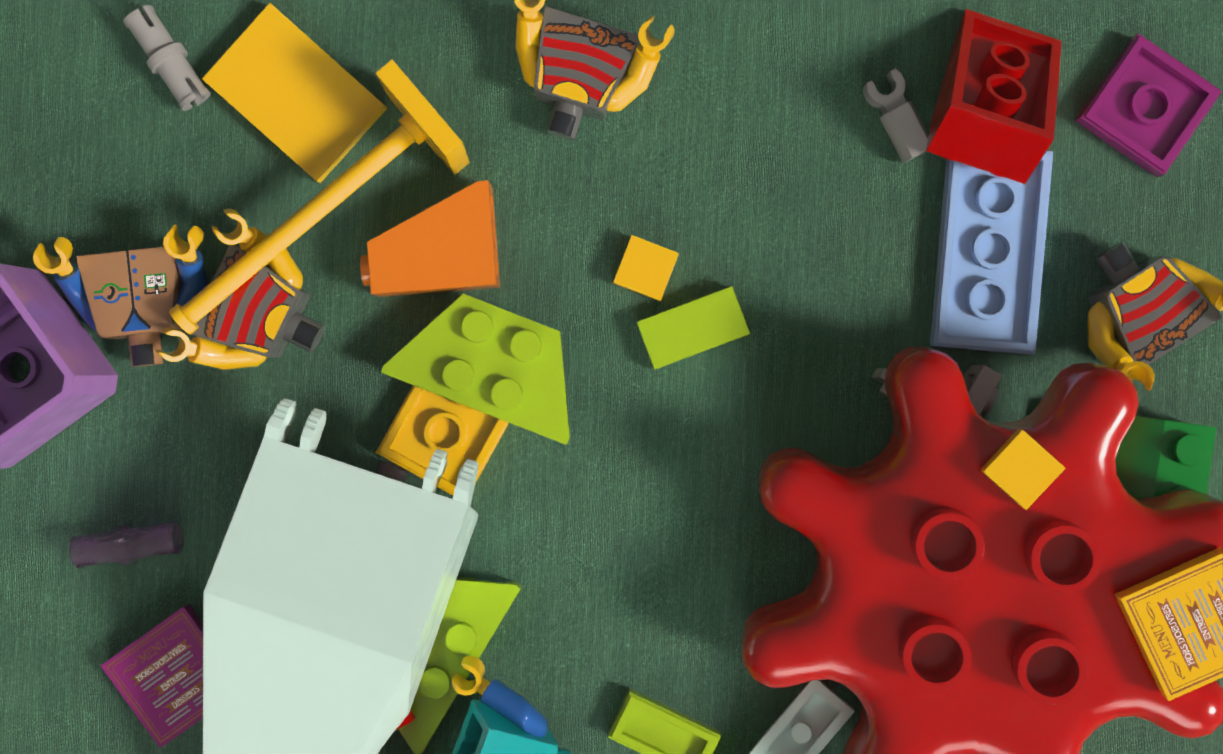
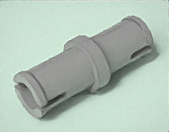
M152 5L142 6L143 16L138 8L129 13L123 21L126 28H129L149 58L146 63L151 72L161 76L178 101L181 110L187 111L192 109L190 104L192 101L195 106H198L207 100L210 96V91L205 88L187 61L188 51L182 43H175L157 16Z

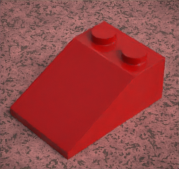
M966 9L961 18L932 115L926 151L950 161H957L990 172L997 177H1005L1026 184L1054 140L1062 41Z

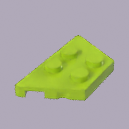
M462 294L382 368L381 373L554 441L567 445L570 439L561 332L469 295Z
M457 577L411 707V711L416 718L411 723L399 728L413 753H423L458 693L452 685L454 674L457 673L467 679L471 673L461 666L463 658L466 656L480 658L522 587L521 584L516 581L502 583L476 581V578Z

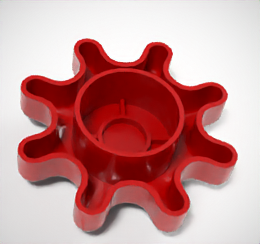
M924 346L909 347L897 353L888 363L884 376L885 390L893 413L894 430L889 444L877 457L861 466L844 468L831 464L806 450L793 447L782 448L770 454L762 464L758 480L760 499L766 511L776 520L802 533L814 544L817 550V567L812 582L802 593L786 600L765 605L753 611L747 618L742 631L743 663L750 676L760 684L768 687L784 688L812 680L830 679L844 684L861 701L863 709L859 721L845 745L843 754H1080L1085 740L1101 725L1117 717L1135 716L1147 720L1171 734L1184 738H1197L1209 735L1223 723V689L1218 680L1170 701L1161 695L1114 595L1219 547L1223 549L1222 500L1193 489L1180 490L1153 498L1135 499L1123 487L1116 473L1115 458L1121 441L1135 419L1139 402L1138 393L1133 382L1120 370L1088 362L1073 364L1061 370L1055 377L1040 404L1030 415L1015 422L1000 423L985 420L977 414L970 401L963 374L956 361L944 352ZM1018 428L1024 430L1066 468L1027 510L1018 505L980 471Z

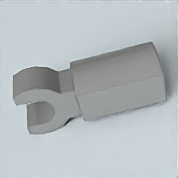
M895 68L886 75L892 87L891 94L882 95L879 93L873 81L866 83L863 87V94L871 106L881 110L883 116L880 117V120L902 163H905L927 152L929 134L912 101L906 102L903 96L905 79Z

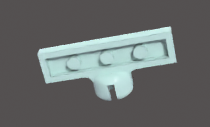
M821 680L809 681L748 754H819L855 711Z

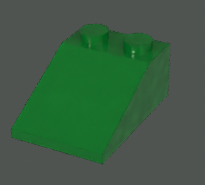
M1135 416L1134 421L1120 443L1115 458L1116 473L1123 487L1135 499L1153 498L1180 490L1191 489L1207 494L1217 427Z

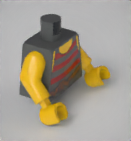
M514 0L517 7L521 10L517 13L515 49L524 81L531 87H534L536 100L553 105L546 132L566 140H575L583 115L604 120L609 111H621L644 92L660 60L661 55L659 51L667 46L675 33V29L671 24L664 35V39L654 38L649 29L650 24L654 20V15L650 16L642 24L637 35L547 6L545 7L544 14H542L539 10L543 7L546 0Z
M231 208L223 211L232 219L237 220V227L233 232L222 233L218 228L212 226V230L217 238L229 245L212 281L268 236L255 227L248 229L246 221L242 216ZM285 249L197 322L199 328L191 334L196 337L191 341L185 333L173 327H166L160 332L170 336H177L179 346L171 353H165L157 349L155 351L159 356L170 362L181 361L187 356L190 362L223 370L256 367L262 364L267 357L280 358L288 342L312 353L324 334L325 325L302 314L309 301L310 294L302 288L303 275L288 250Z
M1120 242L1103 251L1095 258L1110 282L1088 296L1091 306L1088 312V347L1103 366L1120 370L1130 379L1140 381L1147 391H1151L1155 374L1149 365L1223 318L1219 311L1223 310V281L1178 258H1169L1166 255L1147 258L1137 264L1124 242Z

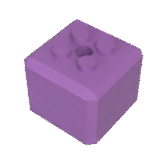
M0 263V469H4L17 464L116 392L118 374L45 272ZM19 353L28 358L31 366L28 377L22 382L16 381L9 372L11 359Z

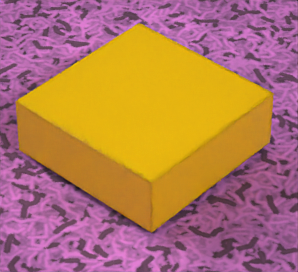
M631 235L613 284L660 302L679 253Z
M1018 428L980 471L1018 505L1027 510L1066 468L1024 430Z

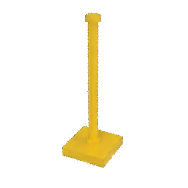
M393 60L377 71L376 75L389 99L404 115L398 120L401 125L185 305L176 304L168 311L169 314L186 333L191 335L199 328L197 324L199 320L412 143L416 142L420 145L426 141L454 175L470 163L463 142Z

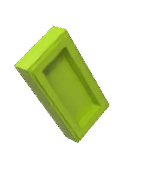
M732 286L636 322L654 370L750 334Z
M629 688L608 731V738L641 754H713L721 738V733L713 727Z

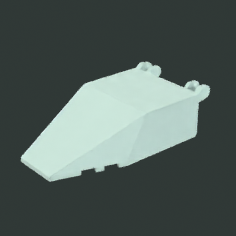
M287 398L280 401L266 424L263 440L203 592V754H379L380 749L410 712L476 525L478 513L470 506L475 488L478 462L467 459L464 465L461 466L453 499L436 494L441 476L444 474L447 466L448 454L446 451L440 449L434 451L421 489L316 454L315 451L326 424V411L314 408L308 416L301 434L299 448L286 444L285 441L296 416L297 404L296 401Z

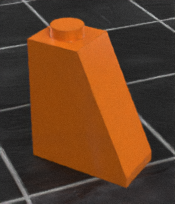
M477 181L368 241V255H362L360 259L363 285L370 286L371 294L379 297L500 288L493 187L489 181Z

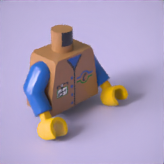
M174 224L164 237V247L77 256V264L69 262L73 247L71 242L64 237H58L54 243V248L60 257L50 255L42 243L38 244L33 254V261L37 268L45 273L54 274L53 278L68 301L92 330L97 331L100 338H128L131 367L164 364L163 358L155 351V349L162 350L161 335L164 333L160 331L166 327H173L181 332H185L173 320L168 311L176 304L185 305L209 285L201 252L196 250L204 237L202 229L198 226H193L188 232V242L179 237L178 227Z

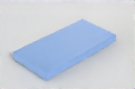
M1046 151L1026 184L1005 177H997L990 172L946 159L930 346L1035 355L1053 162L1052 151Z

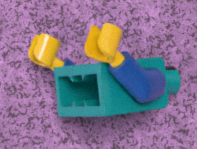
M474 656L463 658L461 666L465 670L472 672L476 679L466 680L461 675L455 673L452 678L453 688L458 694L464 696L477 692L482 697L481 700L471 701L452 754H571L567 748H558L557 741L547 727L546 718L532 704L499 680L494 679L490 682L485 679V666L480 659Z

